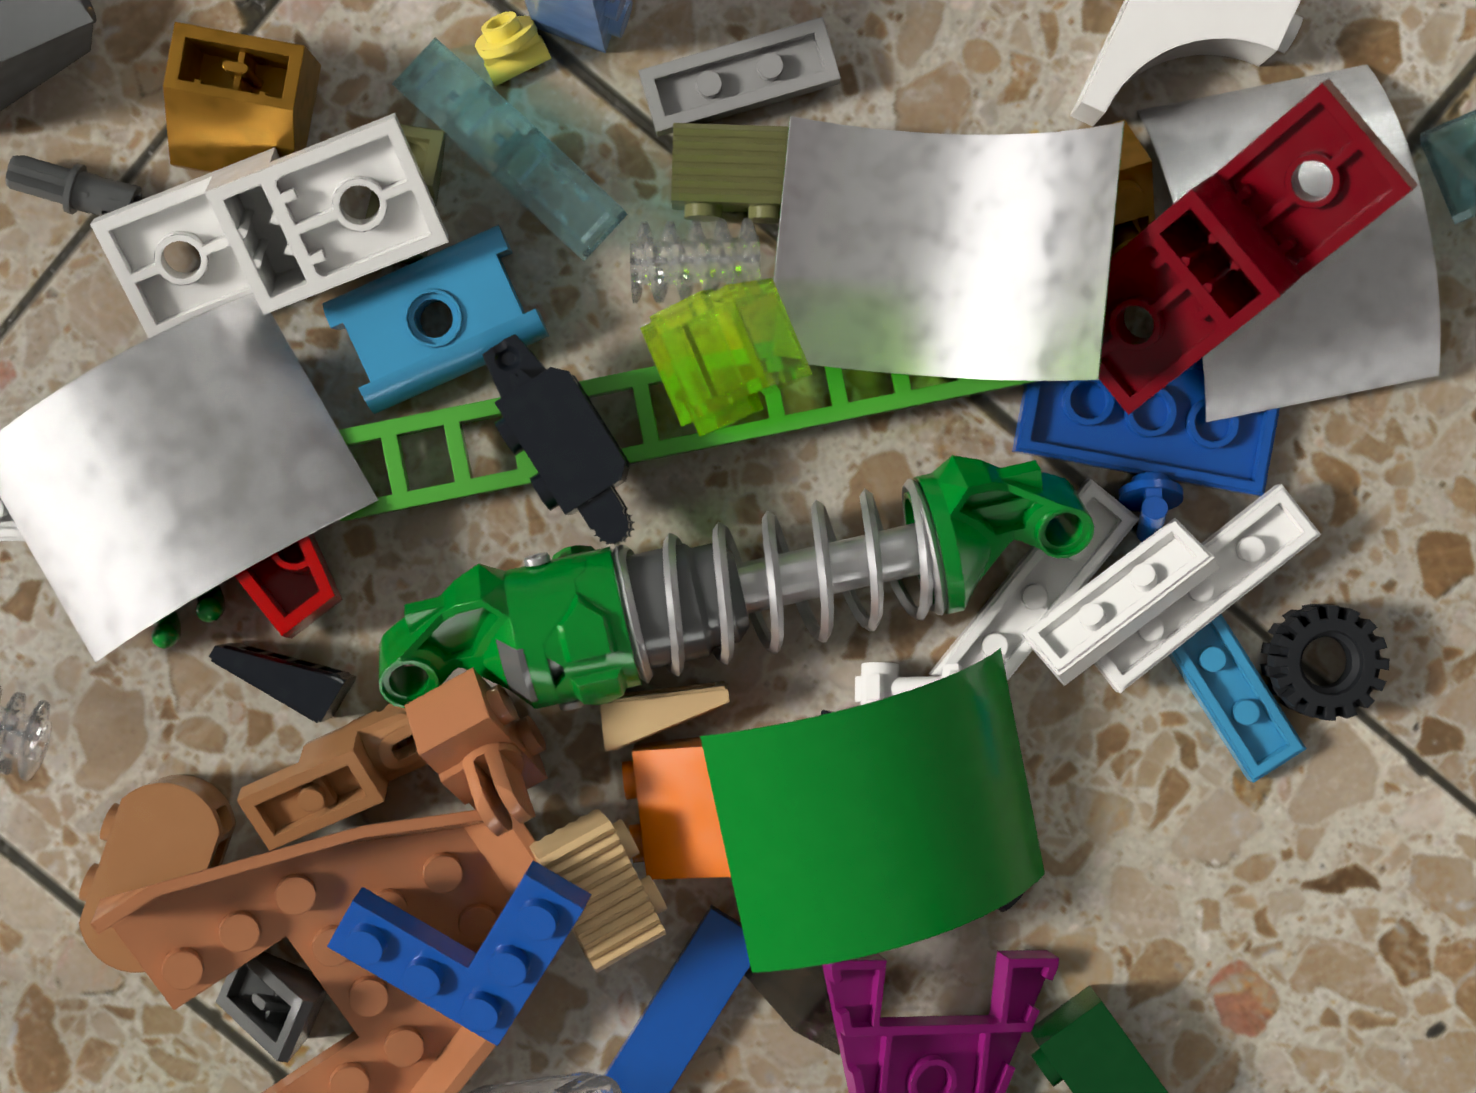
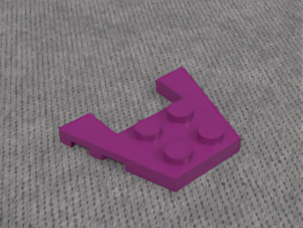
M1048 950L997 951L990 1013L988 1015L880 1017L887 960L879 953L822 965L849 1093H1006L1016 1069L1010 1062L1022 1033L1031 1032L1040 1012L1034 1005L1045 979L1053 981L1058 969L1059 958Z

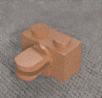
M471 668L404 705L418 755L438 773L441 783L464 805L469 803L477 810L485 825L494 835L501 836L512 830L513 823L510 814L520 824L536 816L527 789L548 778L539 754L546 750V744L539 728L531 717L519 718L511 698L500 684L491 688L478 672Z

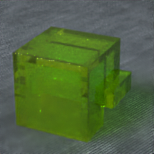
M773 278L727 284L715 291L714 289L699 291L649 316L651 323L640 327L681 427L694 423L699 437L711 434L764 410L759 397L772 394L813 375Z

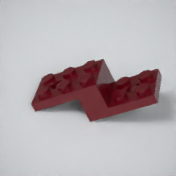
M1329 78L1319 84L1219 171L1190 189L1111 257L1099 380L1128 415L1273 303L1302 276L1418 186L1417 182ZM1317 161L1329 168L1332 173L1333 185L1328 195L1313 196L1303 190L1299 183L1298 174L1304 162ZM1128 306H1138L1149 312L1154 323L1151 337H1137L1127 329L1124 322V313Z

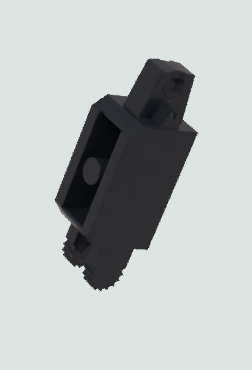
M516 334L491 347L483 354V358L501 397L494 403L503 415V418L496 421L495 426L513 454L516 456L525 450L538 473L530 477V481L543 503L550 511L560 506L565 515H573L579 511L590 530H595L596 534L594 536H598L600 542L605 541L606 545H609V543L618 545L620 542H626L627 537H632L631 531L635 530L633 528L635 521H632V515L627 513L628 507L617 492L616 487L626 482L630 462L576 376L572 375L569 371L549 367L546 369Z

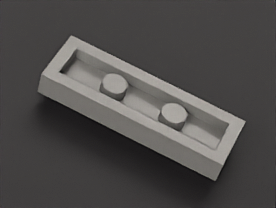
M823 17L638 70L657 137L673 133V123L705 124L835 86L841 80Z

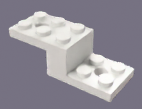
M395 113L280 158L274 147L94 218L90 224L148 338L251 293L254 294L263 315L449 242L446 229ZM357 185L370 188L379 198L380 207L378 211L367 219H355L349 216L343 210L340 203V197L345 190ZM172 242H188L198 250L201 257L200 266L192 272H178L172 269L166 262L164 248Z

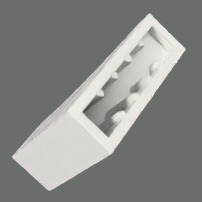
M1124 0L1070 116L1093 127L1105 114L1121 87L1145 70L1172 59L1193 55H1218L1243 60L1256 66L1262 65L1275 52L1285 53L1291 46L1303 21V17L1295 14L1301 0Z

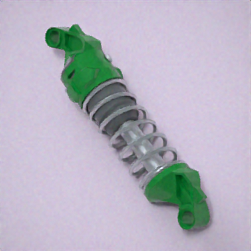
M952 455L932 473L906 480L902 487L904 526L884 530L874 496L864 488L860 495L865 535L837 541L825 505L815 500L811 506L815 546L790 552L777 516L766 511L762 517L765 557L742 562L728 526L717 522L713 529L712 543L693 548L682 543L681 539L673 533H668L664 540L663 548L634 554L632 549L624 544L616 545L613 551L611 547L595 550L592 546L575 545L563 548L554 554L551 560L546 552L527 556L524 558L525 566L505 571L478 563L455 579L440 596L404 604L405 617L383 634L379 644V690L387 702L393 706L405 708L404 705L442 685L457 668H464L466 670L474 668L481 677L510 690L534 709L559 704L562 711L578 709L583 705L605 704L622 697L627 688L642 685V680L649 683L655 668L666 666L669 672L679 676L684 669L685 661L707 657L711 653L714 654L716 660L728 665L733 658L734 643H739L750 627L748 615L764 648L771 653L777 654L782 647L784 639L783 606L796 603L803 622L813 638L820 642H827L834 625L833 594L843 592L853 616L868 631L876 630L883 615L884 582L890 581L901 606L910 616L917 620H924L929 609L941 616L943 613L951 614L964 611L978 582L1013 540H1019L1036 547L1054 558H1069L1079 554L1089 545L1093 538L1095 527L1090 514L1073 485L1065 478L1041 472V468L1036 460L1001 468L983 460ZM918 576L921 586L919 607L914 604L902 578ZM870 586V618L866 614L855 589ZM820 597L821 627L809 605L808 600ZM770 609L771 634L761 614V611Z

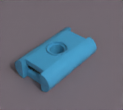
M499 225L322 304L330 328L336 330L346 328L366 371L370 383L358 389L372 413H379L486 365L483 354L491 347L514 334L519 336L526 346L549 337L540 312L537 309H533L525 313L501 258L513 254ZM444 302L452 311V326L443 336L432 338L422 329L421 315L424 309L431 303Z

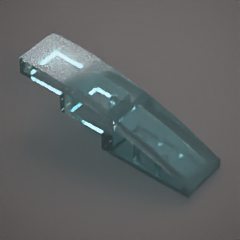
M434 38L392 83L403 97L441 129L459 149L489 174L506 193L583 261L592 254L628 215L617 202L567 155L437 38Z

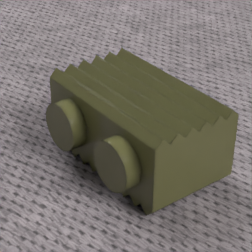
M673 123L672 209L684 210V219L690 221H721L723 211L748 212V221L753 223L779 224L789 126Z

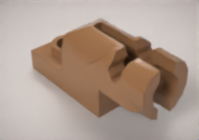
M388 704L381 712L379 709L371 711L341 728L307 742L303 746L298 763L241 787L237 802L269 851L384 802L389 781L421 768L427 763L418 755L405 708ZM409 737L407 745L401 747L398 742Z

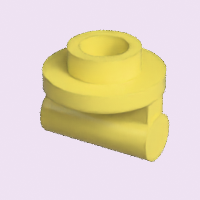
M513 11L498 14L486 21L481 27L483 34L475 43V48L480 57L483 58L484 65L495 87L552 59L531 17L517 16Z

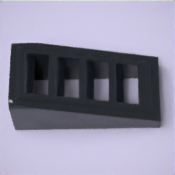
M240 643L215 645L209 655L211 662L315 723L334 717L356 679V676L351 675L347 671Z

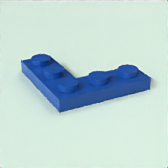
M533 860L478 952L475 953L362 886L352 900L327 947L498 1046L584 911L592 894Z

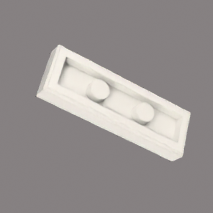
M1173 518L1028 628L1022 635L1028 645L1065 686L1216 572L1219 566L1215 557L1176 518Z

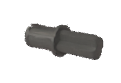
M25 155L12 156L7 167L5 181L10 189L63 204L64 212L72 215L78 210L102 216L142 200V194H140L142 188L140 186L114 181L90 173L85 165L79 163L75 164L72 169Z

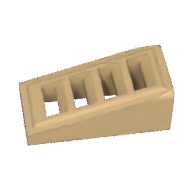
M717 681L625 692L622 697L613 702L600 704L605 752L618 750L723 707L724 704L730 702L728 683Z

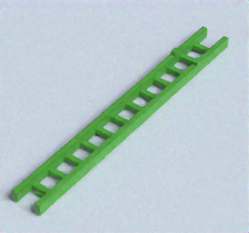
M767 343L579 381L589 398L633 390L644 444L621 448L630 464L1041 382L957 378V381L912 390L909 375L891 373L894 388L893 394L848 402L842 368L824 367L832 406L785 415L775 361L777 360L765 359ZM759 364L769 419L722 428L712 373ZM696 377L706 431L660 440L649 386ZM501 397L340 429L338 431L347 447L382 441L392 491L391 495L376 497L378 499L377 502L340 519V521H351L532 484L530 477L538 473L524 450L515 456L518 469L473 478L462 424L503 416L494 403ZM444 428L455 482L410 490L400 436Z

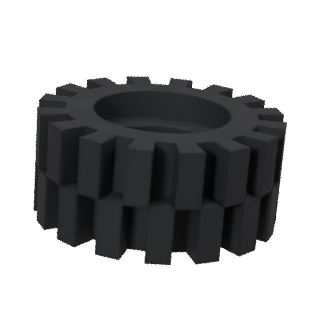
M1307 604L1301 605V610L1291 609L1282 616L1285 621L1282 624L1273 623L1268 633L1274 636L1270 643L1263 642L1261 653L1268 654L1267 663L1260 664L1262 675L1269 676L1271 683L1267 684L1270 692L1273 695L1279 696L1282 699L1280 703L1288 709L1322 720L1336 721L1338 716L1348 719L1358 715L1355 708L1363 707L1368 709L1375 702L1369 696L1373 690L1383 691L1387 682L1378 679L1380 669L1389 670L1390 659L1380 656V650L1388 648L1385 639L1373 634V631L1378 627L1370 619L1360 618V612L1337 605ZM1320 637L1335 639L1342 646L1346 655V666L1343 674L1337 681L1326 686L1313 684L1305 676L1302 669L1304 650L1312 641Z

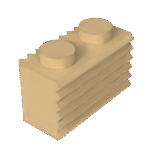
M600 809L591 810L588 815L580 816L576 821L568 823L564 828L557 829L553 834L545 835L541 840L535 841L529 846L537 863L592 894L572 931L585 957L596 973L666 934L658 915L666 911L667 906L649 875L639 880L630 861L631 858L639 854V850L622 819L611 823Z

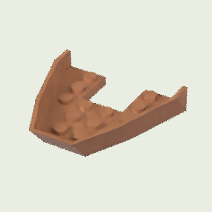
M477 810L363 825L102 898L99 901L91 925L98 935L112 926L173 1010H176L287 937L354 1031L262 1093H459L496 1045L328 948L327 945L352 900L363 886L477 953L533 860L537 862L529 847L535 842V839L525 824H520L511 814L512 830L501 836H496L485 825Z

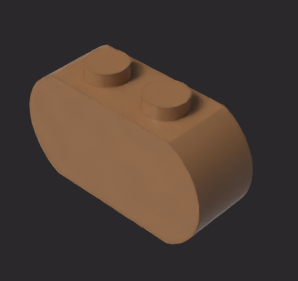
M170 775L131 791L121 799L120 804L114 803L110 807L100 831V839L107 841L99 864L94 863L87 871L79 892V899L86 902L79 920L81 934L91 952L103 963L124 972H145L112 926L99 935L92 927L91 921L100 899L222 865L236 820L231 805L218 788L199 777Z

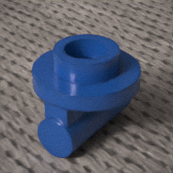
M1145 472L1132 477L1131 482L1119 489L1118 493L1119 502L1130 511L1140 512L1136 535L1141 542L1162 528L1165 524L1168 510L1179 506L1184 500L1183 487L1179 483L1171 481L1166 474L1159 472Z

